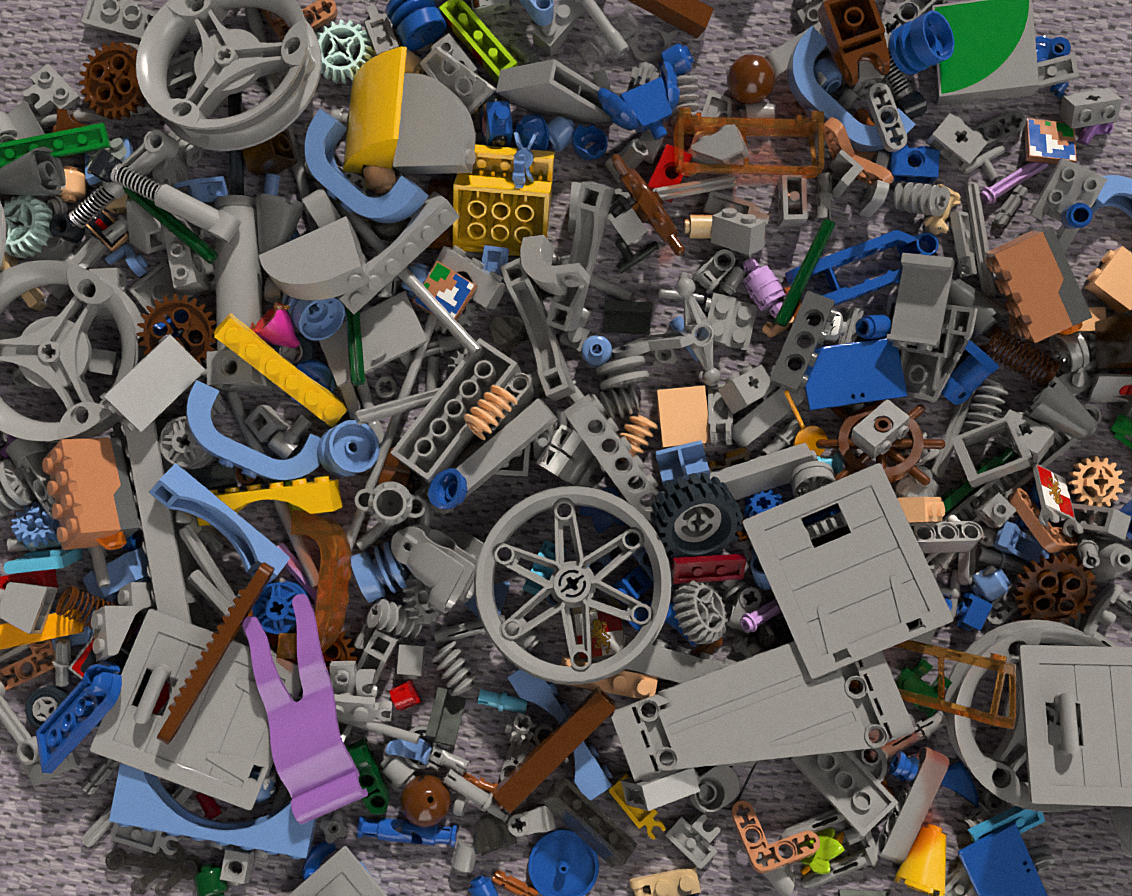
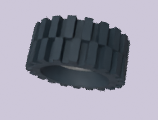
M692 473L688 474V480H684L681 476L676 478L678 483L674 486L670 482L665 485L667 491L665 493L659 491L656 495L659 502L653 501L652 503L653 512H650L651 524L670 558L722 555L721 551L723 549L728 552L732 548L731 541H738L739 535L737 531L742 532L743 525L741 521H743V515L724 482L721 483L719 478L713 476L710 479L708 474L701 473L700 478H697L696 474Z

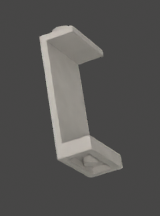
M902 253L901 264L903 269L891 333L887 334L886 339L892 343L893 347L907 348V345L917 346V350L931 352L932 348L939 349L955 263L953 258Z
M170 334L158 341L159 344L107 393L100 395L104 400L101 404L110 413L114 414L116 412L123 418L120 422L131 432L133 430L142 432L205 371Z

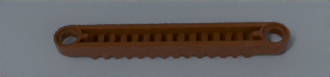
M263 562L247 588H242L238 591L241 597L233 599L235 605L227 609L230 614L222 617L225 623L217 626L219 631L212 634L213 640L206 644L208 649L201 652L203 658L195 662L197 666L190 670L191 676L184 680L186 684L179 688L180 693L173 698L175 702L169 705L168 709L171 713L157 735L158 740L167 745L173 740L241 628L244 619L247 618L273 575L274 567Z

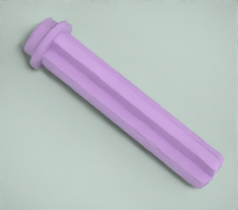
M1030 162L990 188L984 187L980 193L981 201L986 205L994 204L996 198L1046 168L1048 163Z
M284 543L277 545L279 549L290 557L285 567L314 599V605L321 607L326 591L321 585L312 589L300 561Z
M776 598L754 612L742 615V619H740L742 629L746 632H754L759 625L781 613Z

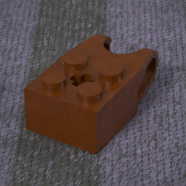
M823 1L817 16L831 55L845 82L849 86L856 85L858 82L857 62L859 61L870 62L880 75L888 74L890 71V58L884 34L885 28L875 1Z

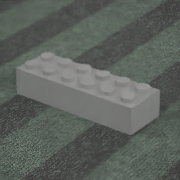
M481 338L476 341L482 348L480 353L476 356H472L469 352L466 354L390 452L400 463L429 484L437 474L452 466L475 434L467 426L464 415H472L470 409L472 407L478 408L477 401L480 399L485 400L483 397L484 393H491L490 387L492 385L503 388L514 374L522 373L518 363Z

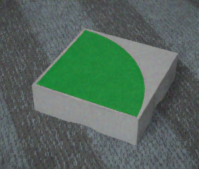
M968 0L932 5L931 10L938 11L948 21L954 36L952 56L935 65L936 106L971 103L987 98L1005 99L1035 94L1039 86L1032 0Z

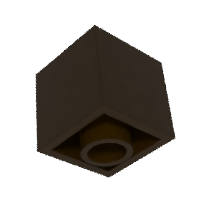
M287 129L263 143L242 149L248 172L262 175H277L298 163L290 133Z

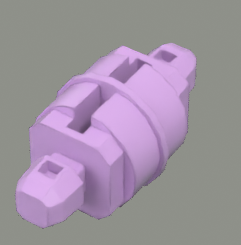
M747 259L743 263V269L748 276L743 283L750 294L749 296L761 311L770 308L769 312L776 318L783 304L780 301L786 296L779 283V279L775 277L767 265L759 268L760 265L755 259Z

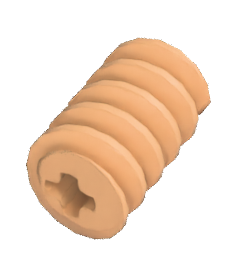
M497 385L490 387L491 393H484L483 397L485 400L480 399L477 401L478 408L472 407L470 409L472 415H464V420L469 429L482 440H485L482 434L483 431L492 433L489 424L499 425L495 419L496 417L505 419L502 410L511 412L512 409L509 403L518 404L517 400L507 390Z
M636 414L637 417H629V421L633 425L625 424L624 428L628 433L622 432L619 434L621 438L625 436L632 446V449L629 451L633 457L636 456V453H644L640 445H649L645 436H654L649 429H658L655 423ZM622 457L619 460L625 462L626 458Z

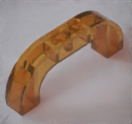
M293 510L290 535L313 538L321 552L315 617L323 653L335 642L344 624L346 607L349 601L348 587L351 578V548L346 533L331 518L316 513L310 514L302 510ZM279 633L276 658L297 659V633Z

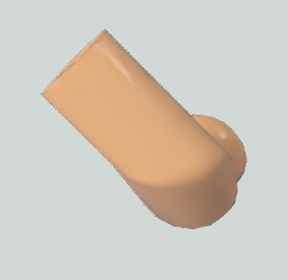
M791 315L785 327L777 324L773 325L768 321L763 326L762 332L767 334V337H774L791 325L794 321V316Z

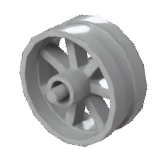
M1076 331L1069 335L1057 333L1049 337V349L1054 360L1059 361V369L1062 372L1068 374L1088 366L1089 350L1080 332Z
M821 461L801 464L790 474V484L795 498L836 481L832 467Z

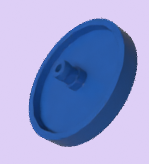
M565 828L552 830L540 837L533 846L528 863L529 876L536 890L543 896H585L593 888L598 877L599 859L597 851L592 842L578 831Z

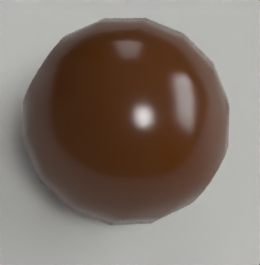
M746 54L739 57L730 66L727 74V87L731 96L738 102L745 104H756L765 100L772 92L775 84V71L771 63L760 55Z
M421 775L410 780L403 789L400 799L401 810L406 819L413 825L423 828L431 827L441 822L447 815L451 803L450 792L446 784H443L438 777L431 775Z

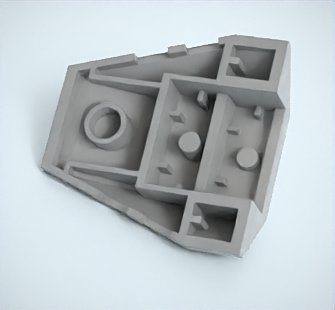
M889 296L885 315L890 319L892 325L897 297ZM956 305L946 306L939 349L932 348L931 352L917 350V346L907 345V348H898V350H902L900 360L908 397L937 402L973 334L978 308Z

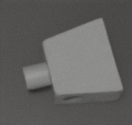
M9 582L5 590L0 588V618L26 633L42 634L58 589Z

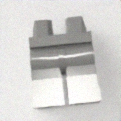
M561 424L550 443L567 454L568 457L547 445L536 463L572 486L592 488L594 480L590 478L594 470L601 472L604 468L580 435ZM567 434L562 444H560L561 436ZM554 454L549 464L547 465L546 461L548 456Z

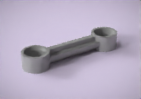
M0 681V720L18 743L17 755L20 761L26 765L33 764L40 760L37 737H31L5 701V687Z

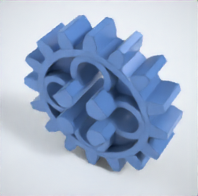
M36 501L33 502V506L30 508L23 506L24 512H16L17 518L11 520L14 536H16L18 542L23 541L26 546L33 542L34 547H37L39 542L48 545V540H58L56 535L60 522L50 518L41 504L38 505Z

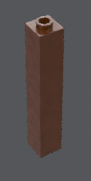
M628 0L695 38H698L707 28L714 10L699 0Z
M597 686L495 787L493 793L495 803L501 809H506L511 813L615 710L616 703Z

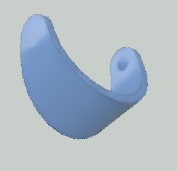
M395 738L388 743L386 754L411 758L427 765L432 746L423 739H419L418 744Z

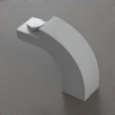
M544 235L523 237L520 250L522 266L525 272L541 289L550 294L565 295L567 286L577 287L578 285L589 284L590 275L580 263L552 265L555 247Z

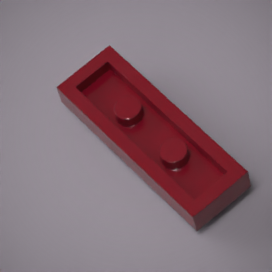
M744 554L673 558L671 580L673 584L690 583L693 580L695 582L743 579L747 559Z

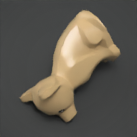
M948 188L950 200L946 210L940 216H929L924 220L925 232L932 233L933 235L948 233L949 227L944 221L949 217L952 207L960 204L961 196L959 193Z

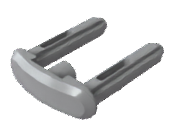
M1112 584L1103 588L1091 601L1092 606H1087L1086 613H1083L1079 631L1099 640L1108 647H1118L1096 631L1099 627L1097 623L1101 622L1106 627L1114 623L1116 615L1107 609L1110 603L1117 604L1132 615V607L1127 604L1128 602L1132 605V597L1123 592L1122 586L1119 584Z
M832 808L786 828L781 834V839L803 831L816 833L845 819L835 808ZM853 827L844 830L843 832L849 845L861 841L863 850L831 863L830 873L817 874L813 871L806 874L801 880L802 886L813 889L864 866L872 865L875 867L878 856L871 831L864 837H861Z

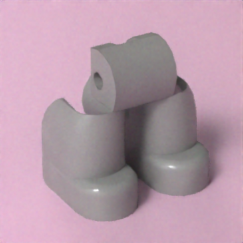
M423 524L406 527L394 534L391 541L393 556L400 563L407 565L408 569L419 581L432 589L429 594V602L433 607L442 613H447L458 600L467 603L474 596L475 570L484 544L483 542L464 531H450L444 534Z

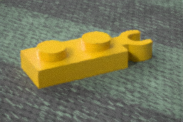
M626 773L612 784L608 791L639 829L644 825L646 826L648 836L654 840L656 837L652 832V828L659 826L662 831H665V826L661 820L653 818L658 814L656 809L646 811L626 804L620 781L629 778Z

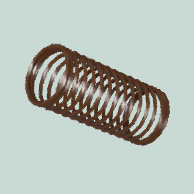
M995 326L987 334L986 338L988 340L992 337L986 346H983V344L980 346L983 352H986L987 355L990 354V358L995 356V361L999 360L1000 364L1004 362V366L1009 365V369L1013 368V371H1018L1019 375L1023 373V377L1027 376L1028 380L1032 379V383L1037 382L1036 384L1040 388L1045 387L1052 380L1060 365L1059 361L1049 358L1048 355L1045 356L1043 352L1040 353V350H1035V347H1031L1030 344L1026 345L1025 341L1021 342V339H1017L1011 333L1007 334V331H1003L999 326ZM1010 335V338L1005 342L1006 337ZM997 343H998V345L1000 344V346L998 347V349H997L996 352L994 353V350H993V349L996 347ZM1006 345L1002 353L999 355L998 352L1001 349V347L1003 348ZM1010 349L1008 354L1003 359L1002 355L1005 353L1006 350ZM1015 351L1012 358L1008 361V356ZM1019 355L1015 363L1012 365V360L1014 359V357ZM1025 356L1021 364L1017 367L1020 358H1023ZM1030 358V360H1029V362L1027 363V365H1026V366L1024 367V369L1021 371V369H1022L1021 366L1024 364V362H1026V361ZM1035 360L1031 369L1026 373L1027 367ZM1039 364L1034 374L1030 377L1031 371ZM1045 365L1040 375L1035 379L1037 372ZM1046 371V376L1041 380V376Z
M73 585L68 587L62 594L56 607V614L59 616L63 615L64 618L68 616L69 620L78 621L79 624L89 626V629H91V618L87 624L86 620L93 607L97 604L96 611L101 606H105V603L108 604L106 606H114V604L104 601V599H99L98 596L94 597L93 594L89 595L88 592L79 590L78 587ZM71 593V596H70V598H69L67 604H66L65 607L61 610V608H62V606H63L65 600L67 599V597H68L69 594ZM81 598V602H80L78 608L76 609V611H75V613L73 614V616L70 618L71 613H72V611H73V609H74L76 603H77V602L79 601V599ZM87 599L80 616L76 619L78 611L80 610L84 601ZM92 602L91 607L88 610L85 618L83 619V621H81V618L87 606ZM138 614L135 615V620L133 619L123 643L127 642L134 634L139 623Z

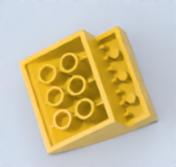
M398 47L383 52L364 63L356 72L351 85L343 171L362 174L363 165L392 169L399 135L407 47Z
M475 145L476 159L473 164L472 173H457L453 184V208L460 216L453 223V247L455 245L464 251L483 253L484 245L509 249V255L520 256L523 237L544 235L548 239L555 152L531 150L534 159L529 168L534 183L529 181L524 169L526 178L524 187L515 188L514 181L511 180L514 173V155L518 148Z

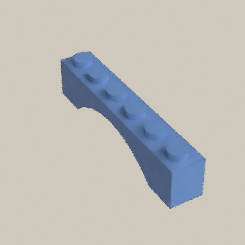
M176 463L149 491L153 497L168 509L193 514L217 528L235 547L246 572L252 577L263 562L274 567V573L267 585L278 576L290 559L281 549Z
M519 668L508 675L507 678L520 698L544 708L556 718L559 724L572 712L566 702L561 704L557 698L560 693L553 682L548 684L547 681L531 676ZM584 740L573 751L575 759L574 782L586 801L589 802L612 787L610 779L613 775L606 764L601 766L597 758L600 755L593 744L588 746Z

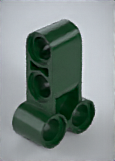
M364 737L346 746V749L360 774L358 779L361 788H366L368 796L362 798L370 813L379 815L388 808L390 791L373 759V750L370 751L366 743L368 739ZM370 775L374 780L368 782L363 780L362 776ZM380 796L384 801L376 802L373 800V797Z

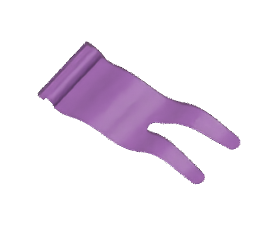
M298 594L293 598L292 605L296 617L297 660L303 689V697L300 701H293L283 684L272 658L268 638L255 616L245 618L243 629L250 645L257 688L267 712L273 761L280 779L292 797L291 808L293 815L299 824H304L367 797L368 792L366 788L362 789L358 779L360 774L340 735L333 686L323 658L314 610L308 597L305 594Z

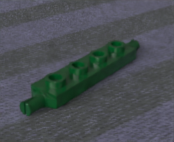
M1006 447L998 456L996 455L992 459L986 457L976 465L979 469L977 474L1004 465L1014 455L1013 450ZM966 475L958 481L961 486L955 491L950 488L941 496L942 502L945 505V513L974 489Z

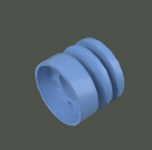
M283 294L281 305L286 309L293 324L305 338L312 341L329 338L339 330L344 322L345 308L337 297L309 301L292 298Z
M390 540L383 543L384 551L379 545L374 547V559L366 550L350 558L357 583L369 603H373L386 596L385 585L389 587L392 593L398 592L397 583L401 589L408 587L405 582L408 579L406 566L393 556Z

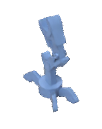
M514 132L518 150L514 155V173L511 181H514L515 188H523L526 181L524 169L529 181L534 183L529 168L534 159L530 148L537 134H533L528 147L523 148L519 134Z

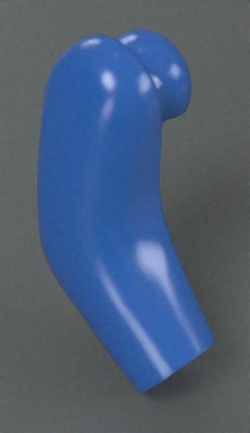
M323 841L311 847L301 872L304 881L320 868V864L326 856L336 850L334 842L327 843Z

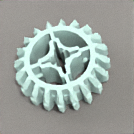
M340 19L339 25H335L331 21V27L323 26V34L316 32L322 56L321 74L324 73V77L328 80L332 78L336 84L341 78L342 83L346 85L347 78L350 77L351 81H353L359 68L373 58L372 55H375V50L372 47L373 43L366 30L362 31V27L359 24L354 26L350 20L345 25L344 21ZM330 43H332L333 47H332V49L328 52L329 55H328L327 57H325V56H326V50H327L328 46L330 45ZM361 45L360 53L357 59L354 60L353 55ZM338 46L347 53L348 57L339 51Z
M30 195L12 196L11 202L5 201V206L3 207L6 219L5 252L17 258L26 259L27 256L34 257L35 252L42 251L41 247L43 245L48 246L46 242L48 238H53L50 235L49 229L53 212L46 203Z

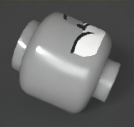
M836 312L832 323L827 322L825 331L828 333L825 341L835 342L840 335L844 336L847 322L843 321V316L840 312ZM811 318L810 326H817L820 324V320L818 318Z

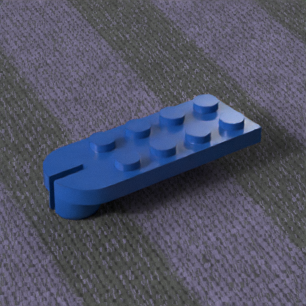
M101 661L88 667L82 681L36 731L42 773L51 774L115 705L122 686V676L118 675L120 668L116 663Z

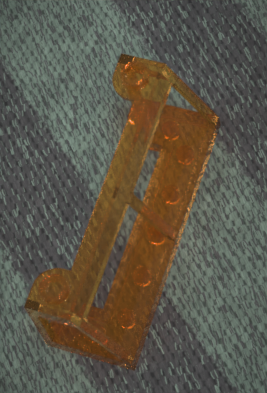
M679 107L673 124L675 172H682V175L692 176L696 173L802 175V178L811 179L817 177L824 169V111H812L810 118L803 119L802 115H797L795 119L701 117L699 112L696 113V116H693L691 108ZM735 124L741 132L746 147V136L807 137L812 165H750L748 157L743 159L744 165L683 162L684 134L713 135L721 127ZM817 130H818V161H817V157H816V150H815V143H814V135H815V133L817 132Z
M907 640L894 645V647L938 658V698L898 688L902 700L970 718L985 724L1014 729L1016 721V664L1006 662V656L991 653L990 658L913 640ZM945 659L998 671L990 712L945 700ZM1006 673L1009 674V717L997 714ZM851 681L850 687L860 688L858 681Z

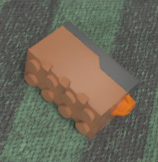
M1040 226L985 252L987 259L984 260L989 272H994L998 280L994 281V284L999 294L1003 293L1007 298L1004 306L1009 311L1008 314L1010 316L1013 315L1017 320L1014 328L1019 337L1023 336L1025 340L1037 343L1057 333L1069 335L1080 330L1083 326V321L1092 318L1053 227Z
M120 437L61 439L45 456L42 467L43 471L50 475L51 479L47 484V491L51 497L55 498L56 504L52 506V515L54 519L60 522V527L57 529V539L61 542L62 550L100 546L107 550H115L124 547L127 543L126 539L140 528Z

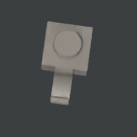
M583 308L578 328L568 332L564 331L559 342L581 352L582 345L591 332L585 326L592 312Z

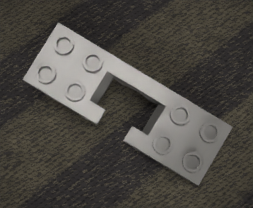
M1061 158L1038 200L1031 206L1032 210L1029 215L1039 220H1042L1047 215L1061 222V213L1067 206L1084 203L1091 208L1108 179L1065 158ZM1074 212L1073 217L1076 221L1078 214ZM1062 224L1057 230L1056 236L1065 254L1079 228L1068 229ZM996 274L994 276V281L998 280ZM996 289V294L1006 298V296L1003 293L999 294L998 290Z

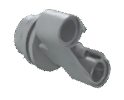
M384 482L373 490L362 489L355 496V504L360 510L369 511L375 520L385 525L399 524L407 517H420L426 511L424 499L420 496L410 495L407 488L397 482ZM363 493H370L368 507L362 506L359 502V498ZM414 499L422 503V510L417 514L411 513L412 500ZM389 501L393 502L392 506L389 505Z

